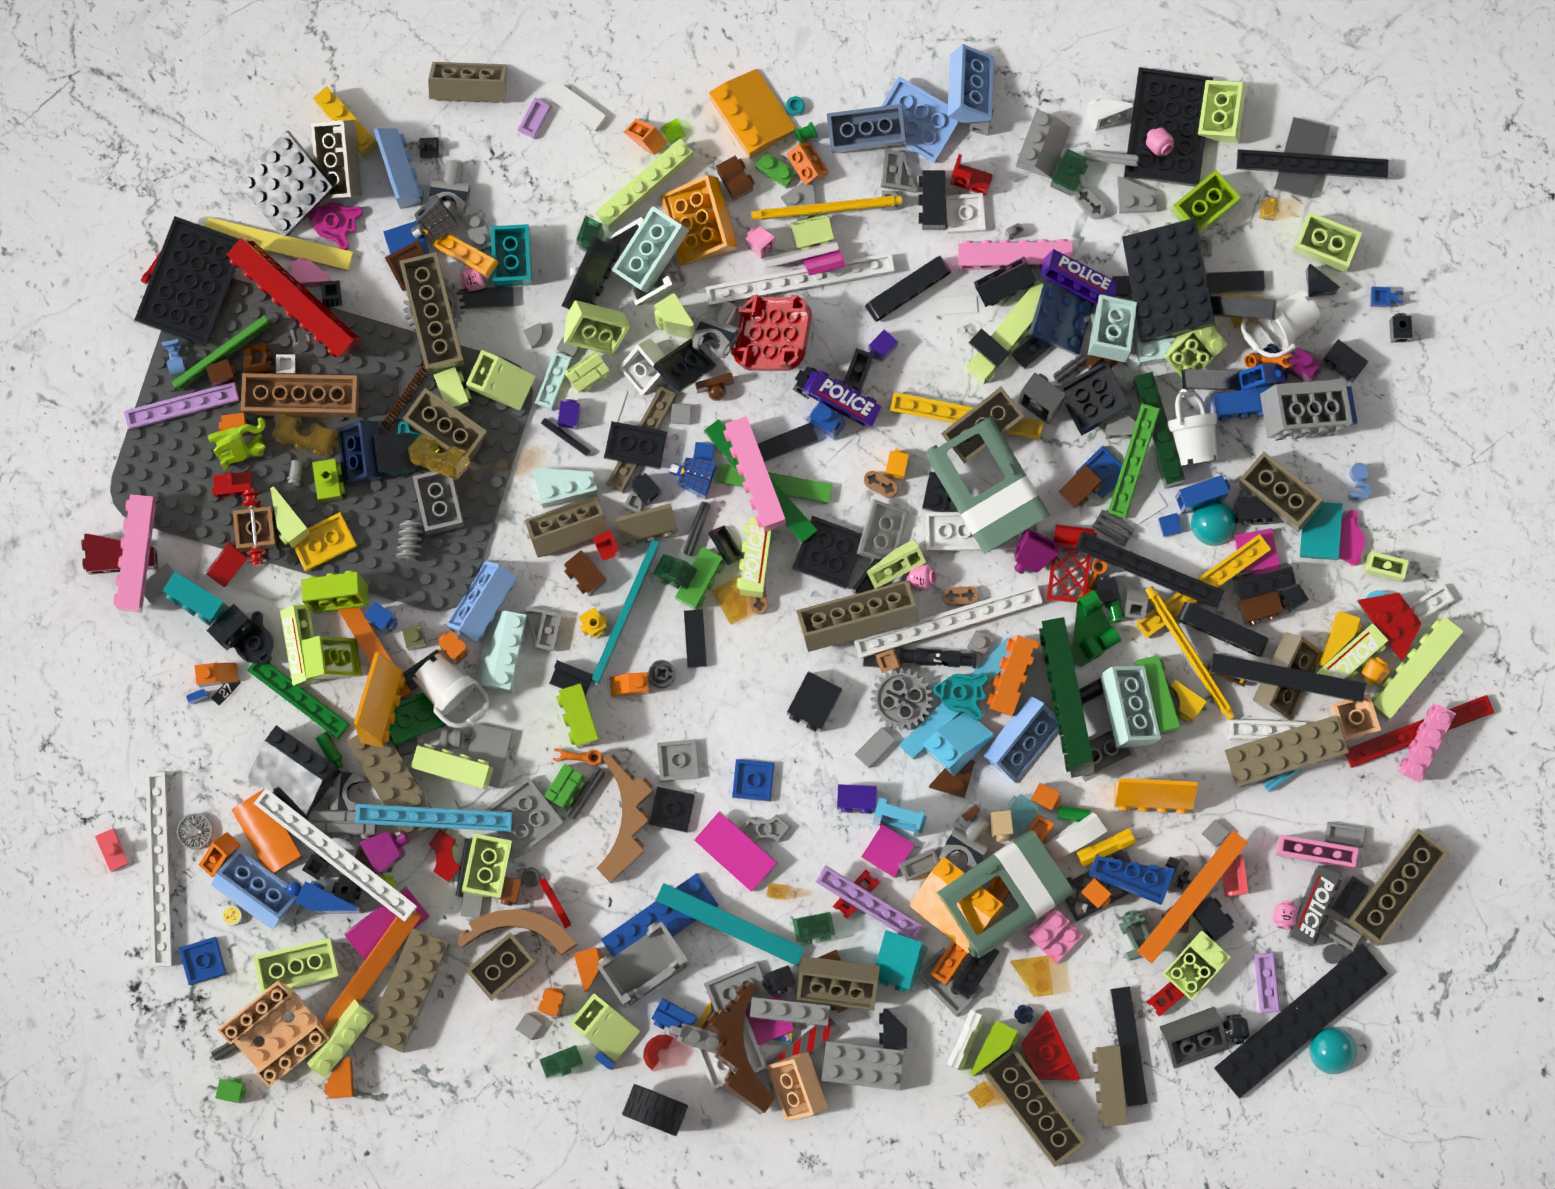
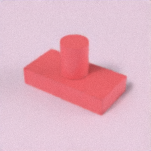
M113 828L95 836L110 872L129 864Z

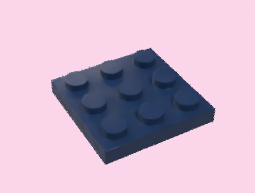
M1044 281L1028 335L1074 355H1079L1094 303L1057 284Z

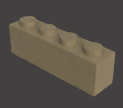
M1120 1045L1096 1047L1095 1052H1092V1061L1097 1066V1071L1094 1072V1082L1098 1083L1099 1091H1096V1102L1100 1103L1101 1111H1098V1122L1102 1123V1127L1128 1125Z

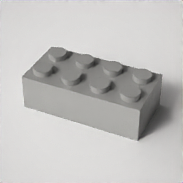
M826 1041L821 1081L899 1091L904 1051Z

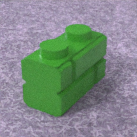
M564 764L544 797L564 810L566 807L570 808L575 801V797H573L577 790L581 791L586 782L583 780L585 776Z

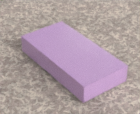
M534 98L517 129L518 132L535 140L552 106Z

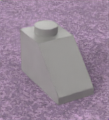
M1125 412L1104 423L1105 439L1131 438L1136 422Z

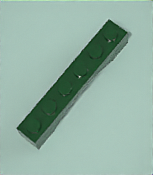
M1153 371L1134 376L1132 382L1140 406L1143 403L1160 408L1152 441L1164 488L1167 489L1184 483L1185 477L1172 434L1168 427V420Z

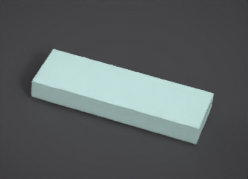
M554 351L535 399V405L553 410L566 377L564 372L569 369L572 357Z

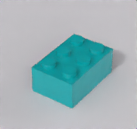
M529 224L491 226L492 258L499 262L492 272L494 286L532 285Z
M177 572L173 573L162 590L166 594L165 598L176 606L181 604V608L192 616L197 614V618L208 626H211L229 608L224 601Z

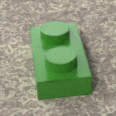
M765 151L755 165L757 170L784 188H787L797 174L794 169Z

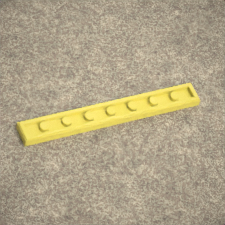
M207 217L205 227L239 239L252 238L267 252L296 259L307 258V260L313 263L349 271L354 254L351 251L289 236L284 237L281 234Z

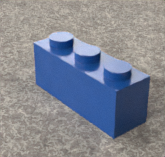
M1270 386L1213 394L1211 400L1213 412L1217 414V420L1228 422L1235 417L1248 419L1251 417L1250 415L1258 414V417H1263L1260 394L1269 389Z

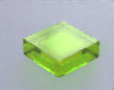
M677 118L661 126V130L669 144L686 136Z

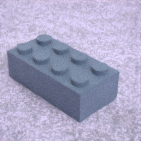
M902 104L827 113L830 147L833 154L907 144Z

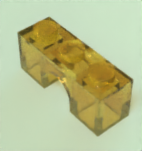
M281 413L279 414L272 433L276 442L287 445V443L294 444V448L305 451V448L312 450V453L322 457L323 454L329 456L336 436L333 430L315 425L311 435L300 436L298 434L299 420Z
M420 434L408 448L410 460L415 465L423 466L430 471L438 472L445 477L458 480L470 466L466 451L451 446L446 452L440 453L437 440Z

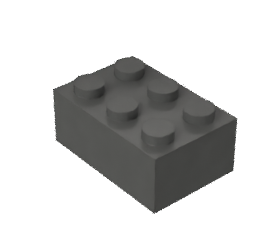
M1034 372L1021 390L1018 403L1047 424H1050L1061 409L1066 394L1059 385L1049 383V379L1041 373L1038 375Z

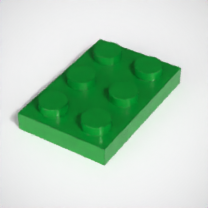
M424 692L400 701L399 706L395 707V721L389 727L390 738L394 746L447 725L433 712L434 705Z

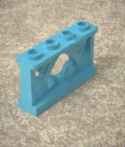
M879 797L872 824L880 826L881 823L905 829L914 832L913 836L917 837L918 833L922 834L927 816H924L925 811L921 810L920 813L893 806L886 803L887 799Z

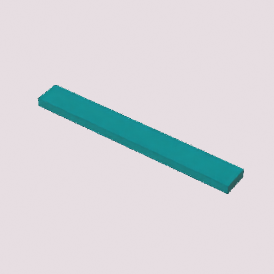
M652 540L591 678L598 685L601 682L660 544L658 541Z
M665 883L662 884L655 899L659 903L797 966L805 949Z

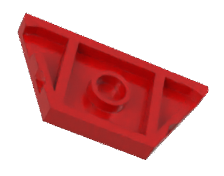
M1399 592L1357 600V603L1368 618L1388 639V645L1400 661H1402L1422 624Z
M1046 1011L1020 1043L1038 1080L1078 1081L1081 1078L1049 1011Z

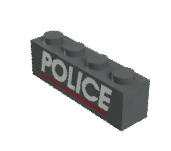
M1320 865L1316 866L1299 907L1300 912L1296 924L1290 930L1288 939L1307 947L1317 943L1320 935L1317 931L1319 926L1323 927L1327 916L1324 914L1326 909H1330L1333 904L1334 898L1332 894L1334 890L1337 891L1342 881L1339 879L1341 874Z

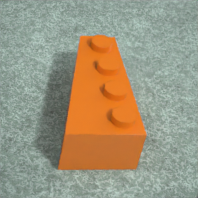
M1020 635L1012 636V639H1008L1005 649L1008 650L1007 654L1001 658L999 667L1002 669L1000 674L995 676L993 682L995 689L993 694H989L987 704H989L988 709L1007 716H1013L1021 694L1019 688L1020 686L1023 687L1027 678L1026 668L1029 669L1034 660L1032 651L1034 648L1038 649L1040 642Z

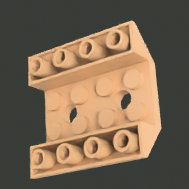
M279 980L218 1028V1032L230 1045L234 1042L257 1068L256 1074L268 1087L329 1040V1036L318 1017L292 988ZM292 1012L295 1018L290 1021L286 1020L284 1014ZM261 1036L265 1042L258 1045L254 1042V1038Z

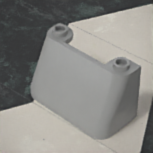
M640 217L606 237L607 242L620 248L618 251L620 256L645 217ZM675 254L649 294L636 286L631 289L630 299L635 305H643L686 285L685 276Z
M656 921L647 928L649 930L646 933L647 935L615 957L607 955L599 960L598 969L625 1008L642 999L690 964L662 921L660 923Z

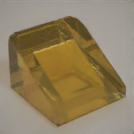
M1277 197L1261 202L1260 219L1271 221L1275 219L1278 206Z
M769 883L767 897L785 900L788 886Z

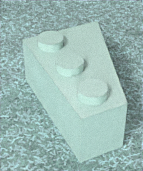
M532 468L543 508L598 494L594 475L591 471Z

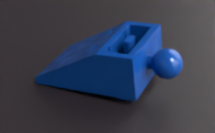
M313 880L311 883L305 881L303 887L299 882L292 881L286 887V891L290 896H298L295 903L317 914H361L362 912L360 908L324 891L325 887Z

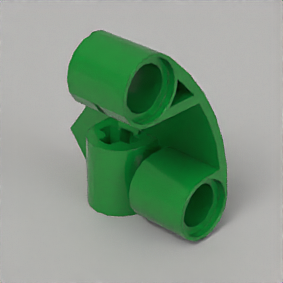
M1094 590L1077 599L1072 658L1073 663L1081 667L1097 659L1105 653L1104 651L1121 642L1118 632L1114 627H1111L1102 611L1101 600Z

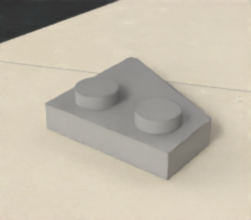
M885 149L880 187L916 193L917 186L914 185L912 173L907 165L904 152Z
M1117 177L1119 214L1157 212L1155 191L1123 177Z
M813 181L808 185H804L802 182L781 196V200L786 207L816 204ZM817 214L795 216L794 218L796 221L816 217Z
M526 606L525 610L535 648L554 652L562 614Z

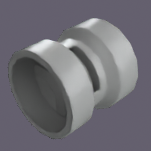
M442 727L440 746L447 747L450 743V745L460 748L462 729L455 728L450 731L448 727Z

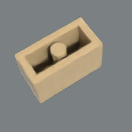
M1011 810L991 812L989 820L992 839H996L997 842L1008 841L1009 837L1013 835Z

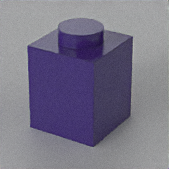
M884 329L869 344V353L874 354L875 360L879 359L883 362L898 346V341Z
M566 399V401L560 402L557 422L559 427L578 429L580 403L573 399Z

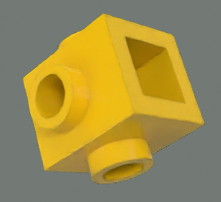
M596 607L578 616L583 624L580 628L585 636L589 634L591 639L594 637L598 639L606 634L605 630L608 629L606 624L609 622L603 613L599 614Z

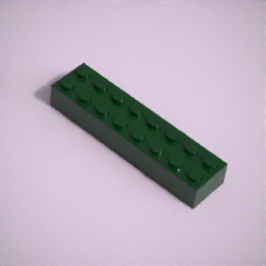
M1065 618L1041 621L1042 628H1039V637L1043 649L1066 772H1070L1071 778L1094 774L1093 757Z

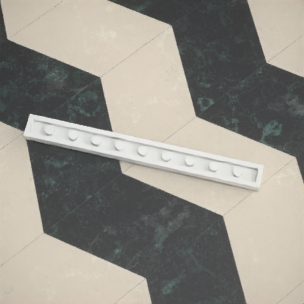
M891 253L844 261L845 267L811 276L808 275L806 268L707 286L705 289L708 305L710 307L721 305L724 302L732 303L751 299L752 295L757 294L760 297L894 273Z
M1036 584L920 619V622L858 638L854 640L859 659L893 648L1037 606L1043 602Z
M145 773L152 967H167L173 965L166 773Z
M265 788L254 802L257 807L404 922L417 909L418 906Z

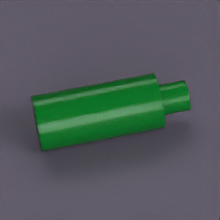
M326 731L318 735L315 739L328 761L338 769L343 767L344 765L341 762L343 757L329 733Z
M1059 805L1057 819L1080 822L1091 813L1090 809Z

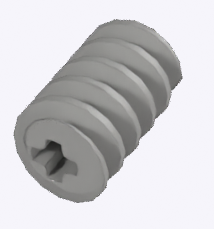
M403 521L404 523L399 524V527L403 530L398 533L403 538L398 539V543L401 545L397 547V550L401 553H397L396 558L402 561L418 562L415 557L421 556V554L416 552V549H420L422 546L416 543L422 541V538L418 537L417 534L423 533L418 527L424 526V524L418 521Z

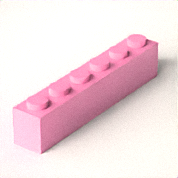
M1041 239L1038 242H1030V240H1019V242L1001 240L1000 243H992L991 240H983L981 243H973V241L969 240L962 241V243L958 244V270H998L1024 256L1031 269H1041L1044 258L1053 249L1073 259L1072 241L1068 242L1067 239H1058L1056 242H1049L1047 239Z
M747 416L726 423V430L723 433L726 441H730L732 444L730 452L733 459L737 458L739 464L736 465L739 476L743 475L745 482H742L745 492H749L752 499H749L752 510L756 509L758 514L755 517L758 527H762L764 532L786 525L783 511Z
M130 494V499L126 501L128 515L123 523V529L126 531L125 537L121 539L123 554L119 557L118 566L121 568L120 575H117L116 578L118 593L114 595V605H116V609L119 611L142 613L156 508V499L152 496Z

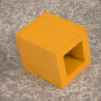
M900 449L890 451L885 476L904 480L909 454H905V451Z

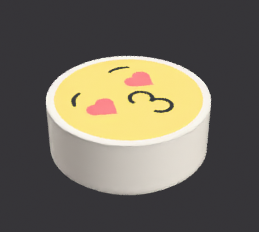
M228 906L222 912V919L227 925L235 926L241 922L242 912L235 906Z

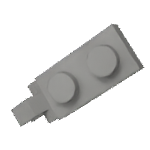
M682 1024L681 1028L670 1026L668 1032L677 1035V1041L682 1044L714 1054L717 1053L716 1048L719 1043L723 1041L714 1032L689 1024Z

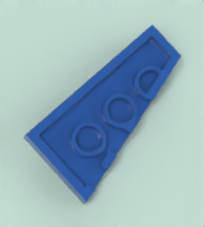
M1096 856L1089 876L1162 905L1175 868H1161L1156 865L1148 866L1138 862L1129 863L1119 859Z

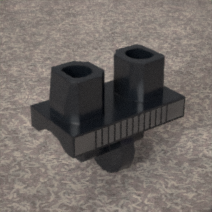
M1173 857L1168 858L1165 867L1175 868L1167 890L1168 893L1172 892L1177 880H1179L1177 888L1181 890L1184 884L1190 885L1192 882L1187 879L1190 874L1189 871L1185 870L1183 875H1180L1187 860L1183 858L1180 860Z

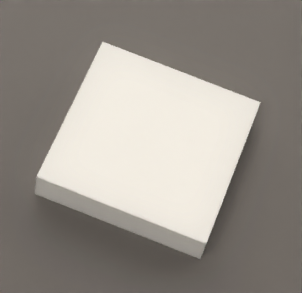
M983 193L945 196L948 234L986 231Z

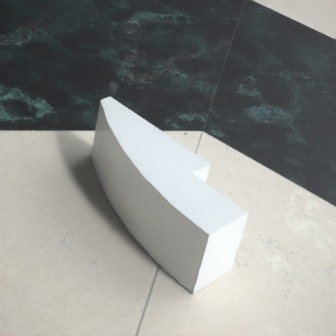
M1092 812L1079 823L1074 822L1047 841L1044 846L1052 858L1057 860L1087 845L1107 832V829L1099 817Z

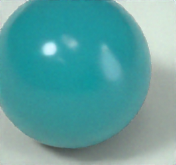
M1220 501L1197 508L1191 517V529L1194 536L1200 542L1209 546L1225 544L1233 537L1236 531L1237 521L1233 510Z
M1336 1027L1322 1029L1313 1037L1310 1043L1311 1060L1324 1073H1343L1353 1065L1356 1059L1357 1048L1355 1041L1343 1029Z

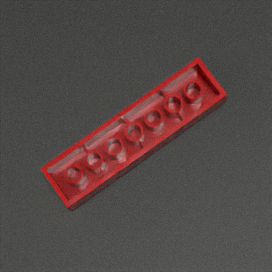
M240 238L227 253V256L230 258L229 262L232 265L244 270L243 274L249 280L256 281L258 283L257 287L265 294L268 292L272 296L271 300L276 305H282L289 317L292 319L296 318L300 322L299 325L302 329L313 333V338L319 344H325L328 347L327 351L332 356L348 357L362 341L355 332L252 238Z

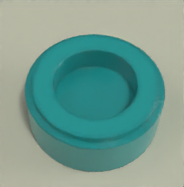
M793 96L787 100L786 111L788 114L799 116L803 113L805 106L804 101L800 97Z

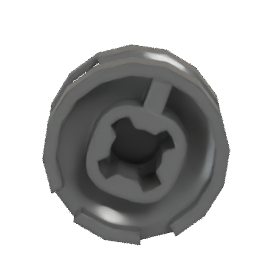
M666 660L653 662L648 671L651 683L658 688L671 686L676 677L673 665Z

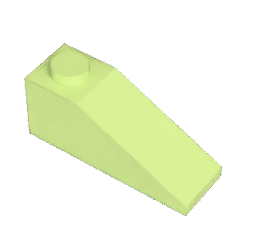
M273 486L270 489L276 524L281 533L279 538L285 545L289 543L293 548L308 537L310 532Z
M911 540L893 550L869 569L867 573L876 589L911 571L913 568L923 565L926 561L919 546L914 540Z

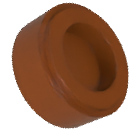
M975 804L965 811L961 817L968 821L980 811V808Z

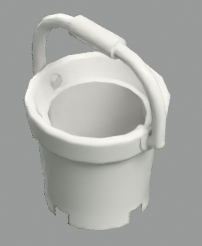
M1299 290L1277 302L1274 320L1258 319L1262 330L1270 342L1282 350L1279 353H1268L1262 350L1258 342L1246 331V322L1249 318H1243L1241 331L1244 339L1255 352H1259L1262 356L1269 358L1284 356L1296 348L1295 340L1320 322L1318 320L1321 318L1319 309L1313 300L1308 302L1304 298L1308 296L1306 292Z
M1183 389L1176 397L1177 419L1167 422L1169 430L1173 434L1181 466L1217 461L1215 432L1217 414H1206L1204 403L1199 394L1193 389ZM1194 396L1198 401L1201 415L1182 418L1180 410L1181 398Z
M441 653L435 655L437 660L433 662L429 659L415 673L417 677L412 679L434 705L433 712L444 723L454 728L472 726L488 710V694L475 679L462 674ZM476 687L484 697V707L464 723L449 721L444 715L457 707Z

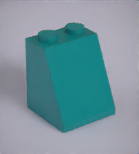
M885 930L876 966H880L878 984L887 987L889 983L894 985L897 991L906 993V990L912 992L928 947L919 941Z

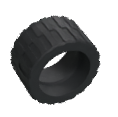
M634 1084L622 1115L677 1136L688 1105Z

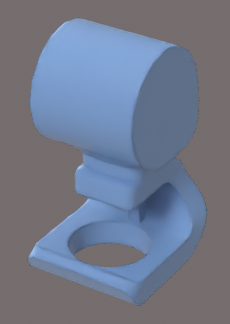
M180 339L162 342V346L169 351L170 359L167 360V366L171 377L186 372L184 358L180 357L182 345Z
M1356 463L1351 468L1349 476L1352 481L1357 482L1355 488L1362 489L1364 493L1351 492L1348 498L1350 500L1363 501L1369 497L1372 489L1368 483H1364L1368 477L1367 466L1363 463Z

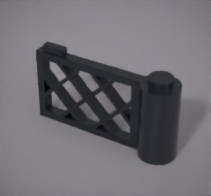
M1122 849L1111 854L1112 859H1119L1129 863L1133 862L1128 852H1123ZM1090 870L1073 880L1071 877L1066 878L1070 885L1078 887L1076 898L1069 897L1065 900L1076 922L1103 908L1101 906L1098 909L1090 901L1078 900L1080 889L1085 888L1081 886L1083 879L1089 876ZM1081 880L1079 885L1074 884ZM1121 889L1123 893L1117 896H1110L1112 899L1109 904L1130 894V892ZM1069 899L1074 900L1073 906ZM1076 902L1088 905L1086 912L1080 916L1074 910Z

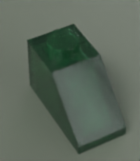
M588 216L584 217L576 239L580 250L587 252L593 237L602 239L604 236L602 223Z

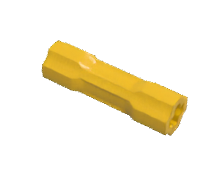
M1126 829L1113 837L1077 851L1076 855L1081 866L1085 867L1093 863L1096 856L1105 857L1134 845L1136 841L1131 830Z

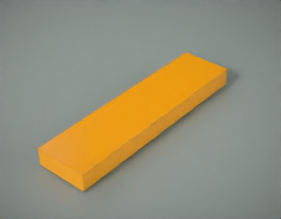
M449 233L437 238L432 244L435 249L489 278L499 264L494 258Z

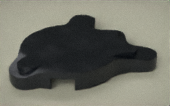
M255 611L251 616V621L254 625L247 634L238 640L233 648H235L237 654L244 661L267 665L272 660L271 654L274 640L271 633L263 625V614L260 611Z

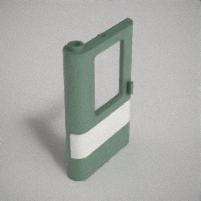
M992 417L983 420L940 447L934 445L927 450L926 458L984 554L1050 516ZM975 434H980L1002 470L1005 479L978 496L973 497L948 457L947 452Z
M1033 830L1027 831L936 892L969 941L968 951L973 957L976 956L978 958H981L1074 895L1071 885ZM995 876H1000L1017 901L1019 908L980 935H977L958 908L957 902Z

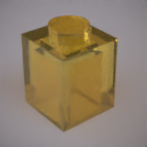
M984 1081L967 1093L978 1109L995 1098Z

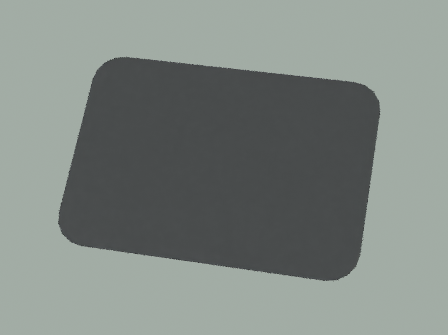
M234 278L230 284L207 347L162 331L160 332L135 408L214 387L208 372H206L178 392L171 382L182 374L171 377L167 366V360L170 359L169 351L162 346V342L174 339L181 340L180 357L184 358L186 371H188L262 316H265L270 323V327L226 358L231 364L234 363L238 373L235 375L237 381L234 382L237 386L240 401L133 430L127 429L112 474L110 486L113 504L123 517L127 518L128 515L126 501L130 499V494L152 496L156 499L153 529L223 549L229 541L236 545L233 511L248 509V507L242 505L245 497L215 498L212 495V487H214L213 476L228 474V471L233 473L250 471L252 473L253 489H256V492H260L257 500L261 501V503L256 508L271 506L274 510L270 489L274 486L306 528L341 512L358 546L305 572L294 547L292 548L289 543L285 545L279 538L281 533L276 524L278 548L265 549L266 553L263 554V558L267 559V563L318 577L326 576L329 573L344 574L346 571L352 570L358 572L368 583V593L425 610L444 611L457 607L467 594L469 587L479 572L532 407V386L520 411L468 389L472 398L468 400L470 406L458 411L485 429L487 433L479 450L467 466L423 435L421 444L436 445L438 453L425 458L416 471L395 476L385 473L384 478L374 482L344 485L345 493L342 494V500L320 503L317 498L312 462L335 459L338 464H341L337 429L360 420L378 421L380 435L397 434L399 423L404 421L403 417L425 388L443 400L434 378L435 374L443 371L431 374L423 372L427 377L419 374L424 380L418 378L422 381V383L416 381L420 386L414 384L418 389L411 387L416 393L409 390L414 396L407 393L412 399L406 397L409 402L402 399L407 405L401 403L405 406V408L399 406L403 411L397 409L401 414L394 412L398 417L392 415L396 420L390 418L394 422V424L389 422L392 427L385 424L390 430L386 429L382 424L386 415H389L388 412H391L390 409H393L392 406L398 403L397 400L401 393H404L403 390H406L405 387H408L412 378H415L414 375H417L416 372H419L418 369H421L424 360L417 332L333 307H327L362 339L348 357H334L327 351L328 347L325 344L321 345L313 338V333L307 332L300 327V322L296 318H287L286 309L282 305H276L271 300L272 296L268 292L265 294L257 285ZM291 329H294L295 340L299 342L296 347L292 345ZM306 334L310 335L311 344L305 342L307 340ZM266 343L268 350H272L273 361L271 362L273 371L260 374H276V355L295 354L296 374L357 375L360 380L358 418L247 416V424L258 426V418L260 417L266 422L264 430L260 432L262 435L261 440L266 446L264 448V455L262 457L252 456L242 462L231 463L227 470H223L219 457H216L213 451L217 445L216 443L211 444L209 442L208 435L220 431L219 422L222 421L221 415L242 413L241 393L242 373H245L243 370L245 346ZM460 345L465 365L455 368L457 372L461 371L465 380L462 382V385L466 389V383L481 351ZM500 357V358H502V359L508 361L509 363H511V364H513V365H515V366L521 368L520 365H518V364H516V363H514V362H512V361H510V360H508V359H506V358ZM409 426L412 432H418L417 430ZM249 432V435H244L245 443H248L259 433ZM292 460L303 462L300 477L302 482L297 486L288 484L287 480ZM450 467L465 527L427 535L424 526H420L418 529L422 530L423 533L417 534L418 537L422 538V541L416 543L422 546L420 549H416V552L421 554V556L415 557L418 562L399 560L396 558V554L401 553L397 550V547L401 545L398 543V539L403 538L398 534L399 531L403 530L399 527V524L407 520L423 523L413 476ZM339 475L340 482H343L342 475ZM241 552V553H243L245 556L251 558L250 555H247V552Z

